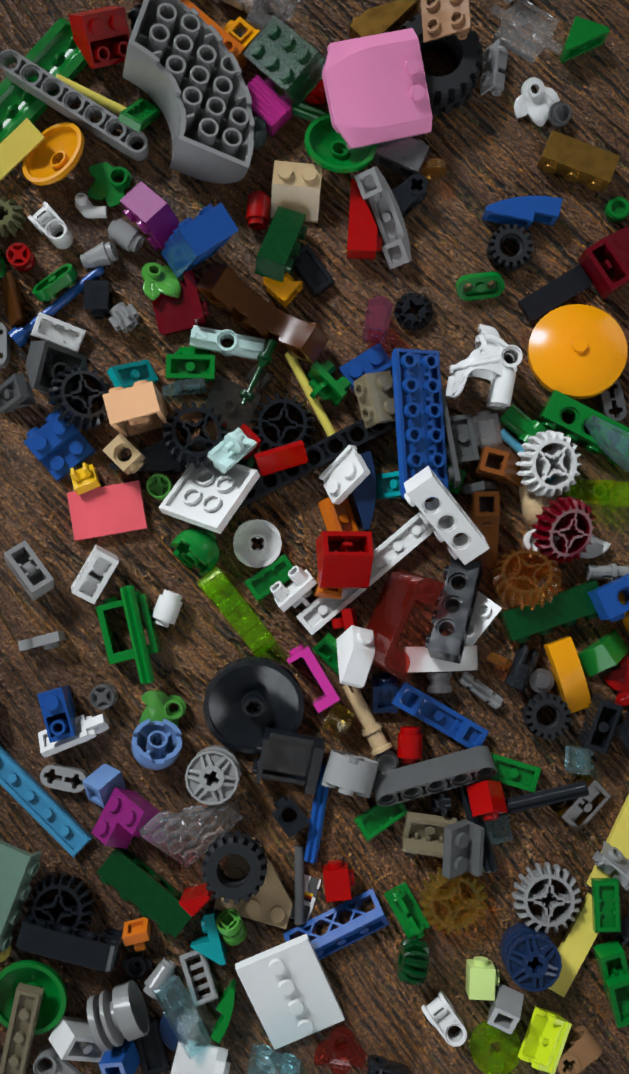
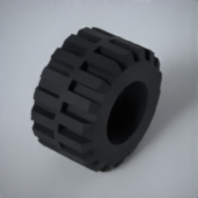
M229 831L222 837L218 836L210 844L204 856L201 871H203V882H207L206 889L208 892L214 891L213 897L218 899L221 896L224 898L223 902L229 903V900L232 899L234 904L240 903L241 899L244 898L247 901L251 899L252 894L256 895L259 892L260 886H263L268 860L265 856L266 851L263 846L259 845L260 841L257 838L253 840L251 834L247 832L246 835H242L241 831H235V834H231ZM229 854L241 855L248 861L250 871L243 878H230L221 869V859Z

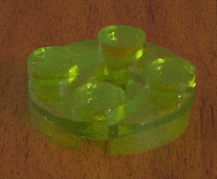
M486 1020L473 1030L469 1040V1048L474 1063L482 1072L486 1074H507L520 1061V1058L517 1056L521 1043L515 1029L510 1035L487 1024ZM500 1042L501 1050L499 1052L497 1050L490 1052V1044Z

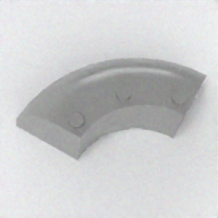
M144 0L128 42L122 78L132 82L146 92L165 116L172 138V159L169 168L210 183L228 184L241 180L246 175L250 166L254 147L253 128L255 124L251 109V95L248 86L245 85L242 78V70L232 52L229 53L223 44V38L211 24L208 26L199 17V12L193 7L190 9L179 0Z

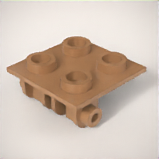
M421 0L424 43L455 34L459 40L467 38L469 29H471L469 0Z

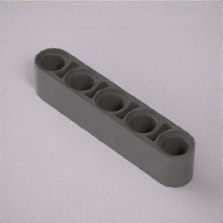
M476 746L376 774L373 791L377 805L386 807L489 779L497 773V769L490 749L487 746Z

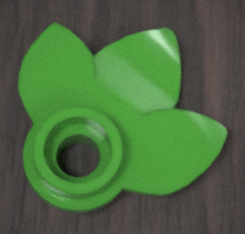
M155 262L146 263L142 267L143 291L149 299L154 301L161 293L170 297L180 298L181 286L179 282L185 280L184 274L177 278L169 265L161 266Z
M161 690L145 692L141 699L147 707L141 715L140 723L147 719L162 722L163 719H167L178 727L179 718L185 714L186 703L182 697L178 695L168 696ZM175 703L179 708L172 710L169 705Z

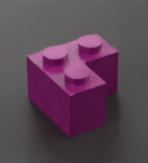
M141 181L120 200L125 208L123 213L130 222L134 223L136 221V225L145 235H149L147 241L155 250L160 248L163 251L166 247L164 243L174 234L173 231L178 228L180 222L168 203Z
M115 787L91 833L105 846L127 849L133 836L154 839L165 815L137 792Z

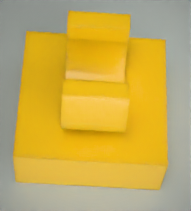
M84 462L82 463L83 468L76 471L73 467L70 468L73 487L77 495L101 486L93 464L88 465Z

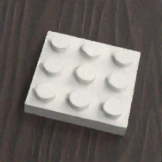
M211 460L208 467H205L200 462L199 469H195L194 463L191 462L190 466L185 470L158 508L163 514L221 534L259 479L260 474L256 469L237 463L226 473H221L214 467V462Z

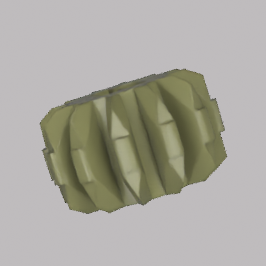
M2 195L0 199V235L7 240L9 234L17 237L15 231H24L21 223L26 222V217L23 215L24 209L21 205H17L18 203L15 199L11 198L8 200Z

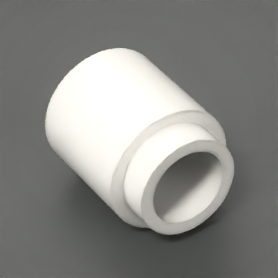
M164 589L163 594L159 595L152 613V617L156 618L154 623L167 628L169 624L175 625L183 604L181 602L183 596Z

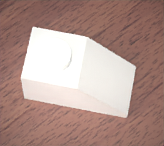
M351 625L336 639L340 684L363 688L375 655L373 630Z
M63 1016L48 1038L61 1060L100 1062L105 1053L96 1045L89 1023L82 1018Z

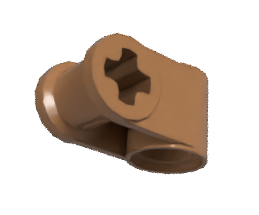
M584 1025L575 1028L567 1037L557 1066L560 1074H579L590 1063L597 1060L602 1053V1047Z

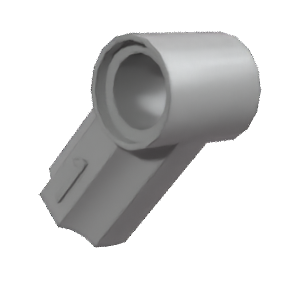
M52 1044L44 1045L40 1049L33 1064L34 1074H83L67 1060H61ZM48 1058L52 1061V1064H46L42 1059Z

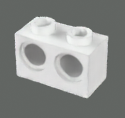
M95 545L71 585V592L95 604L119 563L118 556Z

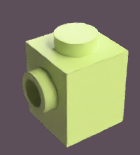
M475 956L473 959H466L465 990L469 1000L495 1001V986H499L500 982L499 970L495 969L492 961L486 957Z

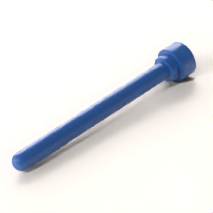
M102 266L94 268L41 313L52 317L84 290V280H97L104 274V268ZM37 316L25 326L14 327L8 332L20 348L28 343L27 340L30 338L29 335L32 332Z

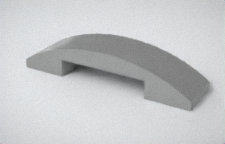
M375 166L354 176L363 200H369L385 245L381 248L389 269L391 270L412 261L410 242L403 216L395 196L380 170Z

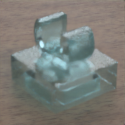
M565 746V771L589 775L590 770L594 768V765L590 764L591 755H594V752L583 747Z

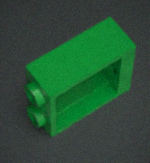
M135 591L138 603L140 602L150 643L147 645L149 655L161 652L162 649L156 624L154 623L155 620L152 617L153 612L148 594L141 595V591ZM117 597L102 600L103 605L96 606V611L109 665L134 659L133 648L116 653L106 612L123 607L122 600L117 601Z

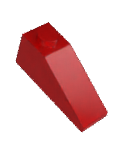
M351 179L347 258L375 260L376 251L381 252L382 237L377 236L378 227L366 200H363L356 180Z

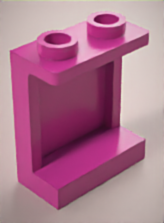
M300 644L289 651L288 663L290 664L303 657L324 694L313 700V705L317 712L320 713L338 702L340 696L310 646L304 647L303 644Z

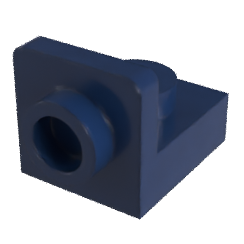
M384 672L372 675L373 713H398V707L392 704L398 692V682L395 674Z

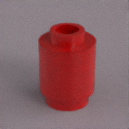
M254 191L253 194L247 197L246 221L249 228L264 230L270 222L271 198L267 196L266 192Z
M400 726L397 739V757L402 758L403 763H417V759L422 758L423 734L420 733V727Z

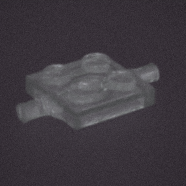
M517 0L507 11L496 4L493 5L489 14L501 20L500 27L494 34V41L499 39L502 46H505L532 64L546 48L557 55L562 50L563 45L551 39L560 20L527 0Z

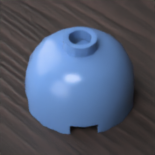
M151 719L143 721L133 732L131 742L133 757L146 769L156 771L169 767L180 755L182 748L181 731L174 723L167 719H163V722L151 721Z

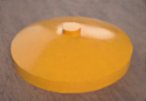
M584 304L565 305L547 313L533 329L527 349L528 363L536 380L551 393L557 390L572 399L591 398L609 389L621 375L628 354L625 335L615 319L599 308Z

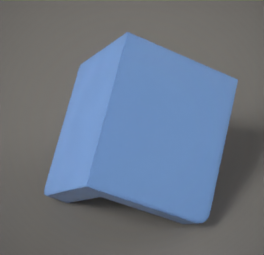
M106 763L102 764L82 781L88 800L102 808L105 807L115 787L126 789L121 771Z

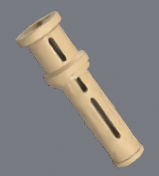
M344 685L342 689L363 727L361 734L367 738L372 748V756L391 748V742L386 740L381 730L382 724L375 721L360 689L351 686L354 691L352 693L349 686Z

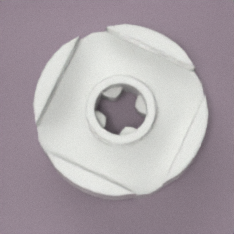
M259 519L246 521L239 526L234 534V553L248 567H266L273 563L281 553V535L278 529L269 521ZM253 538H263L262 545L264 547L261 550L259 548L252 549Z

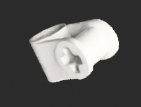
M44 201L42 203L43 207L33 216L29 215L27 218L55 247L67 249L73 243V235L58 214ZM63 231L60 237H56L57 233Z
M442 991L438 992V997L428 1005L424 1004L421 1006L429 1022L436 1027L449 1045L458 1047L466 1041L467 1031L464 1022ZM452 1026L460 1027L459 1032L456 1034L449 1033L448 1029Z

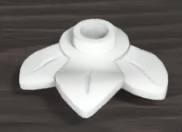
M531 77L523 83L521 95L515 100L514 112L516 118H522L528 114L537 126L542 127L548 119L550 106L553 103L559 102L560 99L557 93L552 88L545 87L539 78ZM531 86L536 87V94L532 93Z

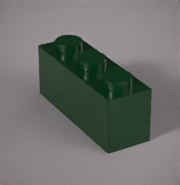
M278 206L257 254L255 274L281 282L284 281L286 273L291 274L295 261L293 256L298 257L301 248L300 240H305L308 226L305 225L306 214Z

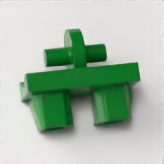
M330 360L322 363L316 361L312 364L311 370L306 376L311 380L308 384L313 389L310 397L315 399L320 396L324 401L329 399L336 407L342 402L352 384L346 377L342 376L336 381L331 376L336 369Z

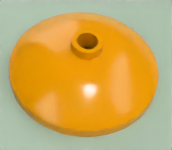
M62 122L42 132L46 139L23 160L22 164L23 174L32 184L40 186L54 184L65 178L76 167L83 154L84 135L75 124Z

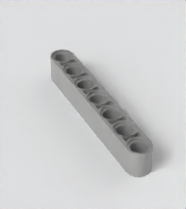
M7 49L0 53V67L9 81L131 159L142 161L148 157V140L141 131L137 132L121 123L116 115L18 52ZM11 63L17 64L15 68H7ZM31 77H38L37 81L28 82ZM52 90L60 91L55 96L49 95ZM74 103L81 104L78 109H70V106ZM95 116L102 118L98 123L91 122V119ZM114 130L123 131L120 136L111 135ZM135 143H141L144 145L139 150H135L132 148L133 144Z

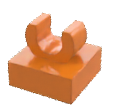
M142 917L124 922L122 934L124 946L134 945L136 952L146 950L145 941L150 940V919Z

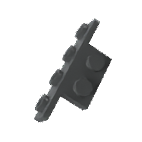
M443 389L442 401L446 458L449 462V467H447L448 482H452L453 489H458L461 483L458 465L478 463L480 459L471 414L449 417L445 390Z

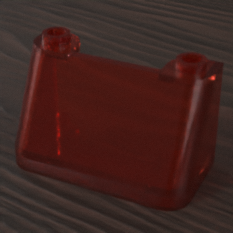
M395 570L390 573L366 629L373 630L375 655L372 665L405 679L410 667V658L403 650L396 648V644L414 602L426 604L435 602L442 592L444 583L404 570Z

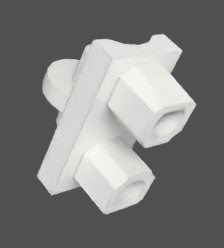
M295 565L287 574L292 580L290 584L285 587L278 581L270 587L275 602L283 612L291 606L296 608L301 603L308 607L310 602L307 598L313 593L311 588L317 584V581L307 569L303 570Z

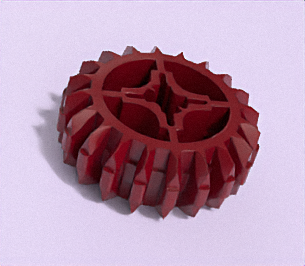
M570 496L565 498L557 497L556 501L549 500L548 507H541L542 514L536 515L538 522L532 524L536 529L531 534L535 538L533 544L538 548L537 551L545 556L546 559L557 563H563L564 561L571 563L573 558H580V552L587 553V545H593L590 539L596 535L592 531L597 526L593 522L596 516L591 513L592 509L583 503L582 500Z

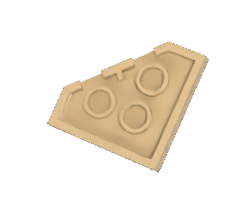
M265 853L268 860L264 884L260 886L259 892L256 895L252 894L251 899L247 901L244 898L241 899L240 903L234 904L232 899L229 900V903L223 902L224 898L220 896L215 901L214 909L220 911L235 909L241 917L286 929L293 901L285 890L272 862H270ZM229 854L223 873L233 879L245 877L250 871L248 861L241 855Z

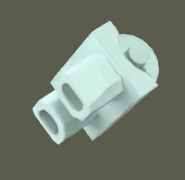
M238 427L233 432L226 434L224 440L208 452L207 457L214 462L213 465L221 473H226L253 450L257 442L248 438Z

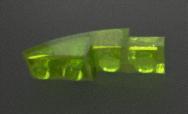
M575 479L576 484L569 485L570 491L563 492V498L570 496L582 500L588 506L629 508V482Z

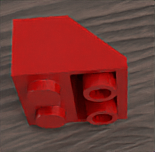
M107 6L68 14L74 42L91 69L125 62L130 39L125 7Z
M322 531L316 539L319 589L368 588L374 557L372 531Z

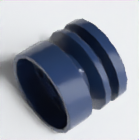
M517 923L507 929L501 938L499 949L500 957L512 980L522 989L531 992L543 991L551 987L559 978L562 963L561 955L547 933H544L541 928L537 932L532 925L526 926L524 923Z

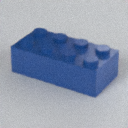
M222 202L215 207L212 203L199 211L200 214L194 220L191 217L183 220L178 224V228L173 231L174 234L164 243L166 247L161 254L177 278L182 276L183 272L190 271L215 255L239 231Z

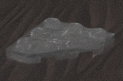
M226 800L212 807L204 808L203 805L183 808V812L170 814L169 811L160 812L145 824L139 832L142 838L188 868L208 850L210 844L218 836L222 837L243 816L237 808Z

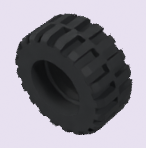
M418 14L412 17V23L406 21L402 25L401 30L413 28L419 39L421 53L432 50L443 52L454 61L457 68L451 74L441 77L425 74L432 115H438V111L442 110L445 114L451 112L453 106L459 108L463 105L464 100H468L472 95L483 63L482 44L478 42L479 36L475 30L471 31V29H469V34L464 40H459L455 34L424 43L422 16Z

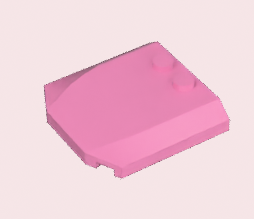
M413 28L338 41L328 45L327 58L322 70V79L332 127L337 134L340 133L347 143L346 146L349 150L423 135L432 131L433 116L420 44Z

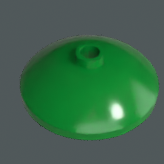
M330 114L315 119L310 123L305 132L304 145L307 154L317 165L326 170L336 173L356 172L368 166L375 157L377 144L349 150L346 146L347 143L340 133L337 134L332 127Z
M33 960L17 961L6 966L0 972V1022L8 1028L16 987L20 982L44 988L35 1035L43 1034L54 1028L63 1017L68 1001L65 984L58 973L48 965Z

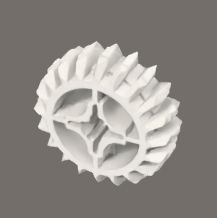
M547 430L546 432H537L536 436L528 437V443L521 445L524 452L517 453L521 457V461L515 463L517 466H521V470L516 474L523 476L520 483L527 485L526 490L534 492L536 496L545 495V497L551 498L562 495V492L570 491L569 485L576 484L574 476L581 475L577 471V467L582 465L580 462H577V458L581 454L574 452L578 445L570 443V437L564 436L562 432ZM548 444L553 446L552 449L548 450L547 452L541 451V449ZM552 475L556 476V479L551 483H545L547 478H550Z

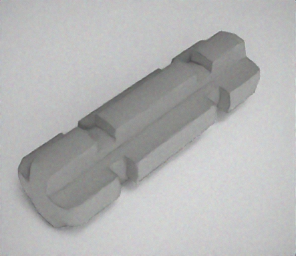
M465 671L460 676L458 681L465 687H469V690L483 701H488L491 707L498 709L502 705L503 698L497 693L493 694V690L478 679L475 680L472 674Z

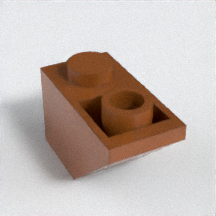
M488 446L481 450L475 475L523 487V484L520 483L523 476L516 474L521 470V466L515 464L521 461L520 458L510 452Z

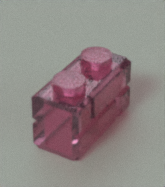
M375 296L368 300L362 334L364 341L380 342V344L386 342L393 303L388 298Z

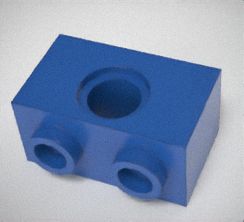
M629 573L588 592L600 620L615 622L626 617L624 613L629 611ZM620 592H622L625 595V601L623 604H621L618 599V595Z

